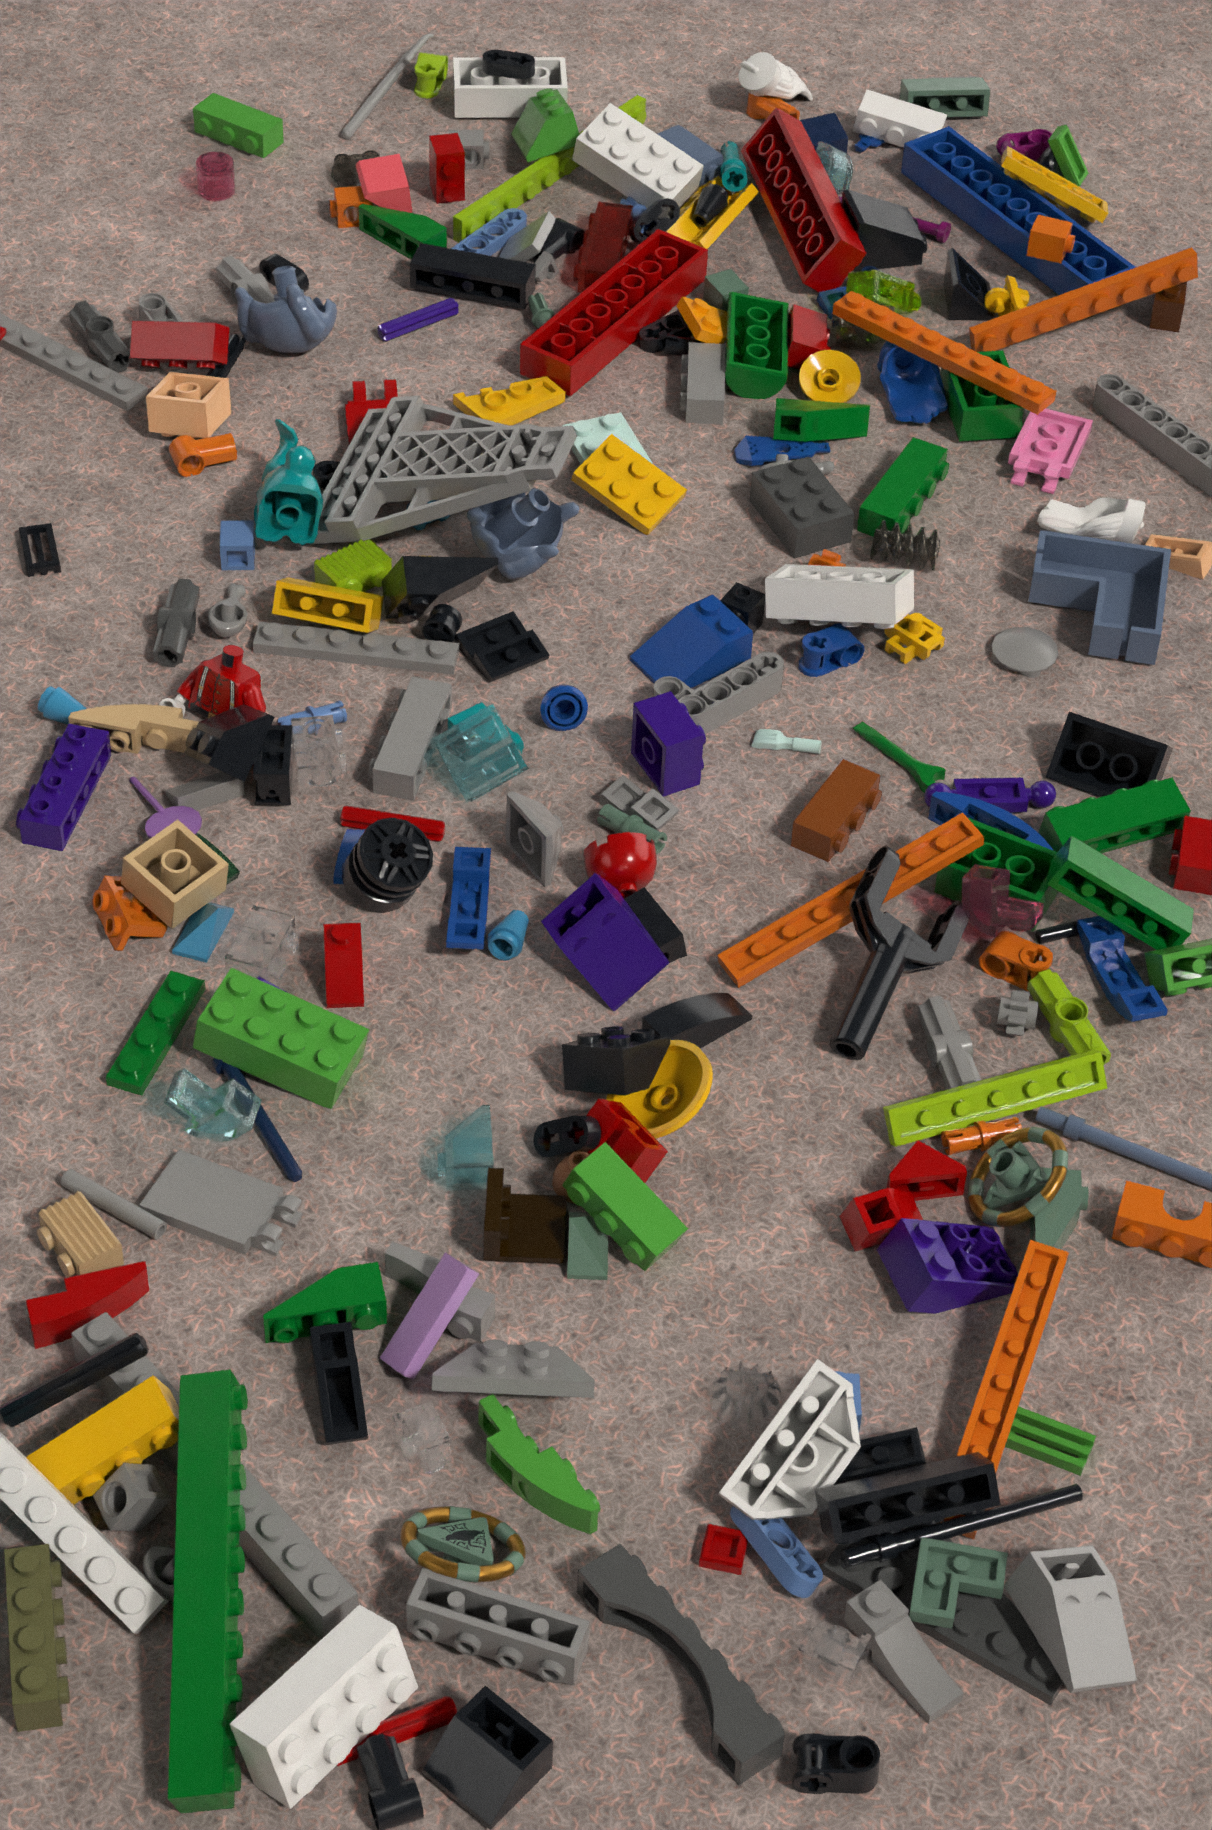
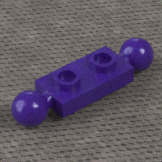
M1023 777L954 779L952 789L944 783L937 782L929 785L924 793V800L929 808L931 796L937 791L973 797L993 804L1009 813L1027 812L1029 802L1037 808H1047L1056 799V790L1050 782L1041 780L1033 783L1030 788H1025Z

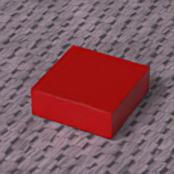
M707 1524L699 1558V1567L741 1575L748 1540L740 1530Z

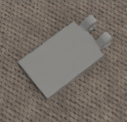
M182 1150L177 1151L139 1204L140 1208L165 1221L170 1226L245 1255L252 1246L276 1256L284 1245V1242L278 1239L283 1230L276 1224L268 1223L269 1220L273 1218L284 1224L296 1227L303 1216V1213L297 1211L302 1203L301 1199L293 1195L284 1196L282 1187Z

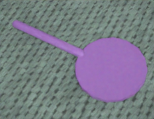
M136 777L130 778L132 785L157 811L146 821L145 832L149 839L177 819L194 834L199 831L202 818L198 811L186 806H172L164 809Z

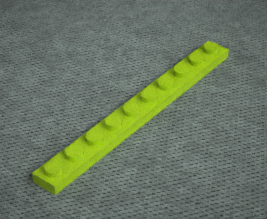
M636 95L618 107L641 124L645 122V98ZM575 147L537 160L454 215L453 240L458 243L504 210L517 209V207L533 199L545 188L551 187L554 182L563 176L569 175L575 168L580 166L572 160Z

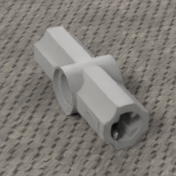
M232 255L225 257L220 265L216 267L217 276L230 289L236 304L238 302L235 290L238 287L247 290L252 298L258 302L271 303L275 301L274 295L269 291L265 277L261 273L252 274L239 259H235Z
M942 996L929 997L926 1002L918 1006L917 1014L927 1037V1054L929 1060L933 1061L930 1062L934 1069L939 1068L947 1089L980 1081L981 1078L973 1061V1045L969 1032L966 1029H960L949 1000H944Z

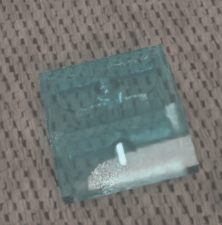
M494 704L489 705L432 738L467 803L476 800L529 769Z

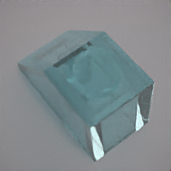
M481 1105L445 1136V1152L437 1153L438 1176H446V1191L487 1189L488 1168H494L490 1105Z

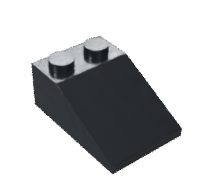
M402 556L382 580L386 618H395L399 622H413L431 612L434 606L447 604L476 589L499 564L498 558Z

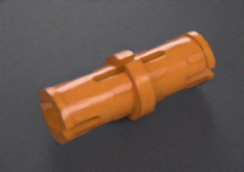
M1018 1117L986 1123L984 1120L974 1122V1126L942 1131L941 1142L943 1148L948 1147V1149H945L947 1156L980 1149L983 1152L1000 1138L1022 1129L1021 1123L1015 1125L1019 1123Z

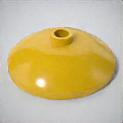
M670 1040L669 1048L649 1089L628 1095L607 1094L606 1100L621 1102L656 1139L669 1135L692 1120L705 1103L713 1080L711 1063L705 1053L695 1044L683 1040Z

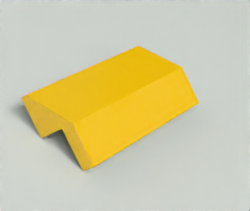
M717 176L700 186L680 207L679 219L665 232L708 249L759 191L753 183L733 194L725 189L728 193L727 206L706 227H699L692 221V215L694 214L702 189L710 184H717L725 189L720 176Z

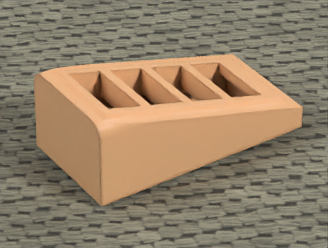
M1151 534L1145 543L1146 546L1171 549L1169 569L1204 579L1212 566V542Z

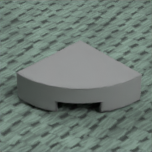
M543 251L534 263L536 264L535 280L538 282L543 281L545 278L553 279L559 273L552 254Z

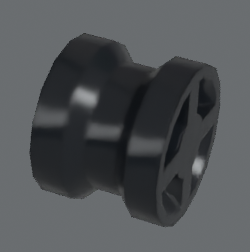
M438 604L433 607L429 614V619H427L423 626V635L427 640L453 642L456 632H458L462 625L463 618L456 608L447 604Z

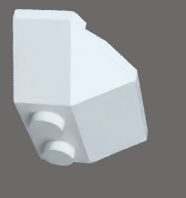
M817 1359L718 1495L752 1520L811 1516L817 1509L815 1490L833 1486L861 1447L852 1384Z

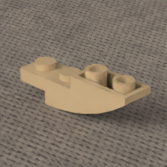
M147 704L95 707L72 712L68 717L69 724L109 731L111 749L117 752L134 754L139 753L142 745L151 746L155 749H167L185 753L187 737L191 730L196 728L199 723L198 721L183 719L182 708Z

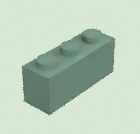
M983 77L901 79L899 100L947 114V117L988 116L990 88Z

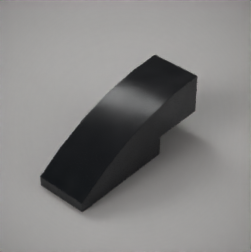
M710 993L679 1000L642 1017V1029H654V1035L670 1036V1040L688 1041L701 1049L752 1020L753 1015L729 993Z
M351 1322L310 1327V1344L326 1445L367 1440L368 1431Z

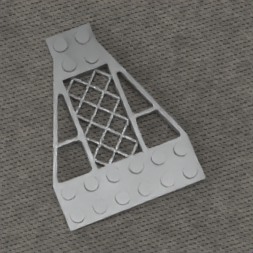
M420 396L392 397L386 408L369 409L325 488L322 494L323 508L318 525V535L314 543H354L360 539L365 541L531 491L536 480L557 479L577 437L574 427H539L532 424L505 425L425 404ZM427 421L450 426L449 429L421 431ZM411 501L407 510L375 519L380 507L384 503Z

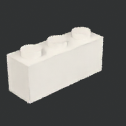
M867 89L858 109L853 132L881 139L884 142L904 148V143L943 129L947 114Z

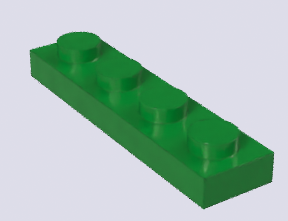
M174 971L169 972L106 1075L107 1086L143 1095L206 989L205 980Z

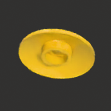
M822 350L810 355L803 362L799 372L800 387L803 393L812 401L845 403L857 393L861 381L860 370L856 362L847 354L836 350ZM832 381L834 384L827 385L824 382Z

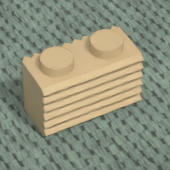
M77 1191L75 1195H69L67 1199L63 1198L61 1202H55L53 1206L49 1205L46 1210L41 1209L39 1212L41 1228L37 1229L39 1240L47 1251L54 1249L55 1253L58 1254V1264L67 1278L124 1265L122 1244L82 1192Z

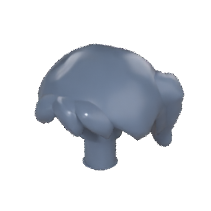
M281 266L272 272L277 289V294L274 295V302H258L242 287H238L235 290L238 302L237 319L240 332L245 340L251 343H262L266 348L280 353H302L321 344L335 324L337 316L336 304L327 298L323 305L319 298L316 297L312 300L309 296L304 295V290L298 286L295 273L296 268L292 266Z
M533 488L527 495L522 493L469 509L467 518L470 522L472 538L481 553L486 558H498L499 564L497 568L501 575L514 580L536 572L549 559L558 555L559 549L557 546L563 534L564 523L570 518L575 517L579 513L580 508L575 502L557 505L550 501L542 490Z

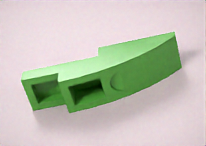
M494 1394L479 1400L478 1424L488 1436L486 1438V1462L499 1478L518 1496L550 1518L587 1534L596 1532L598 1513L600 1512L599 1502L590 1489L585 1490L579 1483L571 1462L567 1458L561 1459L553 1447L539 1452L533 1438L529 1435L524 1436L518 1428L517 1420L512 1410L507 1405L502 1406Z

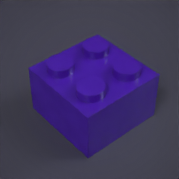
M671 691L633 703L631 754L661 795L664 797L700 785L701 770L704 769L702 754L706 737L703 728L699 724L696 725L689 716L685 704L680 703Z

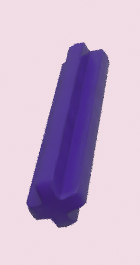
M453 298L445 299L379 324L377 334L382 341L387 342L457 315L459 313V305Z

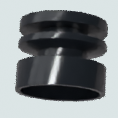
M397 818L377 820L366 828L343 863L342 880L346 892L357 904L369 911L386 913L399 909L411 899L432 868L433 851L429 840L418 827L406 820Z

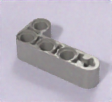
M773 652L760 653L695 690H692L676 677L664 676L655 681L653 697L671 691L680 703L685 704L689 716L695 724H699L703 728L704 733L707 734L778 694L782 688L784 660L780 655Z

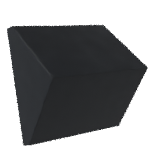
M951 248L947 253L943 284L949 320L989 321L994 319L995 313L989 311L984 303L985 295L991 290L990 283L956 250Z

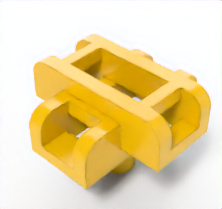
M920 613L907 614L897 624H894V627L884 629L886 636L890 638L885 643V651L889 654L893 652L899 654L900 661L904 664L916 656L925 660L930 656L931 650H940L944 646L943 628Z

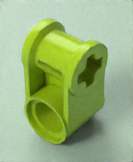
M419 53L415 65L417 82L414 87V93L416 96L429 99L439 94L442 83L447 76L448 56Z

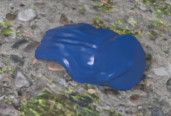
M887 341L881 348L877 368L881 372L880 381L884 387L894 419L901 422L912 421L914 423L926 424L931 422L933 417L945 412L948 408L939 366Z

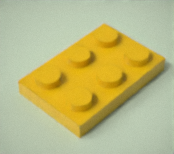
M613 434L573 472L571 478L574 483L645 535L650 534L685 497L687 492L686 488Z

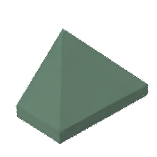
M569 1212L567 1279L607 1280L608 1235L599 1230L588 1212Z

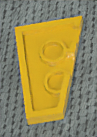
M547 376L511 383L509 389L493 391L491 387L480 389V394L467 397L464 392L453 394V405L464 414L505 425H515L565 402V391Z

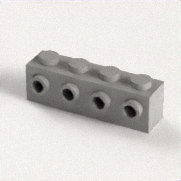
M422 1568L406 1603L407 1632L414 1634L418 1639L425 1642L437 1641L455 1647L459 1652L468 1656L480 1655L495 1660L508 1669L516 1670L520 1668L538 1674L541 1678L551 1683L563 1682L574 1686L589 1649L590 1621L460 1579L447 1577L426 1568Z

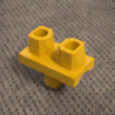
M1007 275L1004 288H993L988 291L984 297V303L989 311L998 313L1000 317L1027 307L1030 296L1027 290L1018 288L1015 277Z

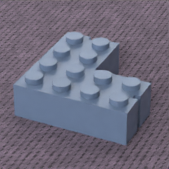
M1040 530L1028 602L1093 611L1088 655L1118 659L1119 655L1125 656V661L1155 665L1162 632L1171 549Z

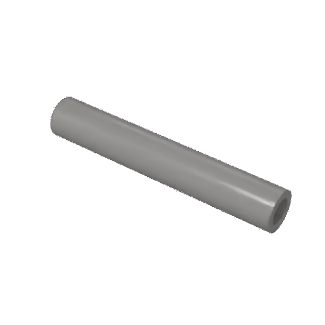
M73 1169L67 1170L61 1179V1186L73 1193L77 1191L82 1192L85 1198L92 1204L155 1240H158L167 1229L165 1221Z

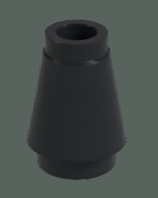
M710 184L702 189L694 214L692 215L694 224L699 227H706L727 206L728 193L723 187L717 184Z

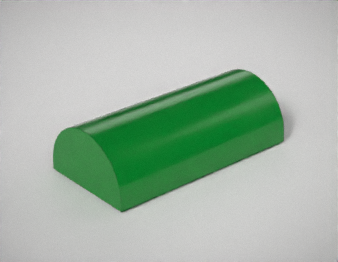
M729 292L725 364L726 382L735 394L743 398H770L784 387L788 377V303Z

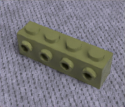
M49 1544L4 1549L11 1693L17 1732L63 1726L62 1704L70 1703L68 1677H60L59 1666L67 1664L65 1636L58 1637L57 1626L65 1625L63 1599H55V1587H62L60 1560L52 1561Z

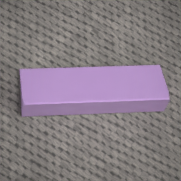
M445 1252L380 1356V1359L401 1375L413 1380L479 1273Z

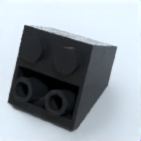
M620 1026L601 1028V1034H578L577 1041L562 1044L565 1090L628 1095L649 1089L669 1048L670 1036L654 1035V1029H635L631 1033H624V1027Z
M485 1685L454 1715L423 1768V1774L491 1830L552 1769L553 1740Z

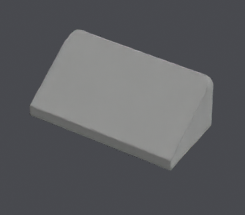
M219 772L167 789L165 794L172 806H186L198 811L245 795L244 781L227 773Z

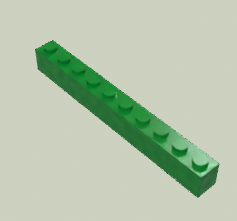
M231 1369L180 1375L168 1800L180 1813L234 1808L235 1792L241 1789V1771L238 1763H235V1748L238 1747L230 1723L236 1718V1702H241L243 1697L242 1680L240 1675L237 1674V1659L243 1657L244 1651L242 1634L238 1631V1616L244 1613V1597L242 1590L238 1588L239 1573H244L245 1570L244 1552L242 1547L239 1546V1532H243L246 1526L244 1508L240 1505V1491L246 1489V1472L243 1464H241V1450H246L247 1434L244 1424H241L242 1410L247 1409L248 1397L245 1385L239 1384Z

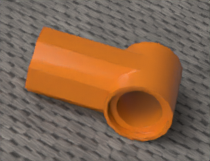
M748 93L746 113L749 117L767 119L777 107L799 120L800 111L780 98L768 95L755 96Z
M231 433L198 440L188 435H181L172 440L169 445V452L176 468L184 477H189L191 474L193 476L200 474L205 466L237 460V449Z

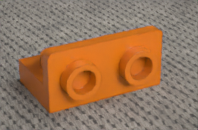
M105 875L98 890L93 895L92 905L114 950L123 951L130 936L163 938L168 926L121 885L122 876Z

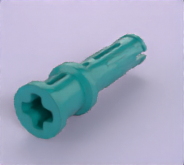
M728 141V146L726 147L724 143L720 150L723 155V163L720 168L721 179L725 189L737 192L746 186L748 178L745 164L739 157L738 145Z

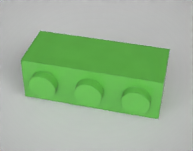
M212 93L193 108L194 132L265 158L284 143L283 119L216 93Z
M606 1142L573 1168L562 1184L567 1190L569 1198L576 1205L582 1206L591 1215L599 1230L606 1235H610L622 1248L625 1257L644 1271L676 1245L688 1229Z

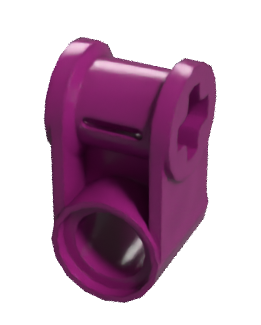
M1044 129L1007 133L998 139L996 150L1002 156L1007 146L1033 161H1038L1040 154L1050 147L1048 139L1052 133Z

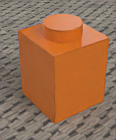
M1038 215L1030 230L1026 256L1061 264L1065 254L1071 253L1075 242V236L1071 235L1073 223Z

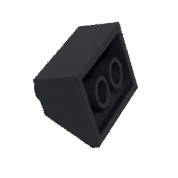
M1069 712L1046 778L1103 797L1121 788L1132 789L1154 779L1161 781L1173 748L1167 744Z

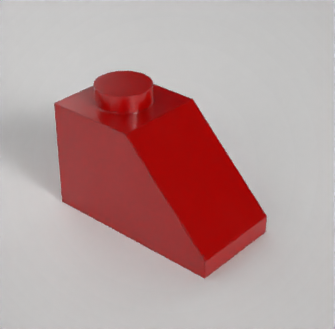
M361 923L323 924L327 1008L364 1007Z

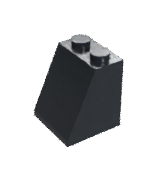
M843 190L841 203L867 253L862 262L853 269L854 272H861L862 268L866 266L887 269L922 264L923 253L927 252V240L924 235H921L916 219H913L907 207L852 190Z

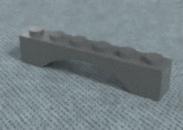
M620 1543L578 1570L577 1593L603 1623L625 1628L648 1638L672 1655L688 1672L697 1685L708 1711L711 1727V1752L739 1785L782 1757L785 1733L780 1721L772 1713L767 1714L756 1702L753 1690L745 1681H738L730 1672L721 1652L715 1648L711 1649L701 1638V1633L695 1622L690 1617L684 1618L675 1608L669 1592L661 1585L657 1587L648 1576L646 1567L638 1556H631Z

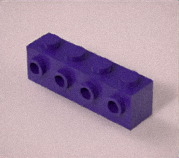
M68 724L62 737H57L54 753L50 760L44 762L38 783L32 785L25 808H20L17 814L16 827L20 829L23 844L63 852L111 757L109 731Z

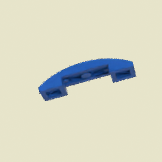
M935 791L931 796L928 819L938 825H942L963 812L967 818L1053 850L1049 843L1030 825L993 804L973 797Z
M455 847L446 948L484 949L491 848Z
M1101 916L1077 920V929L1087 960L1106 998L1115 1010L1131 1022L1166 1016L1168 1009L1153 985L1145 986L1125 952V936L1121 929Z

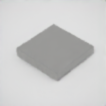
M548 211L508 239L499 258L526 262L540 253L556 218Z

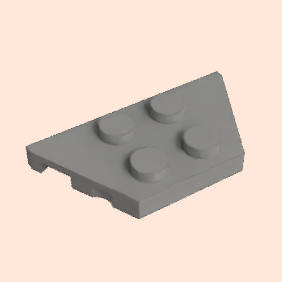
M487 1340L484 1343H475L432 1374V1391L594 1398L595 1380L558 1346H549L547 1343L539 1341L528 1342L525 1345L507 1344L502 1340Z

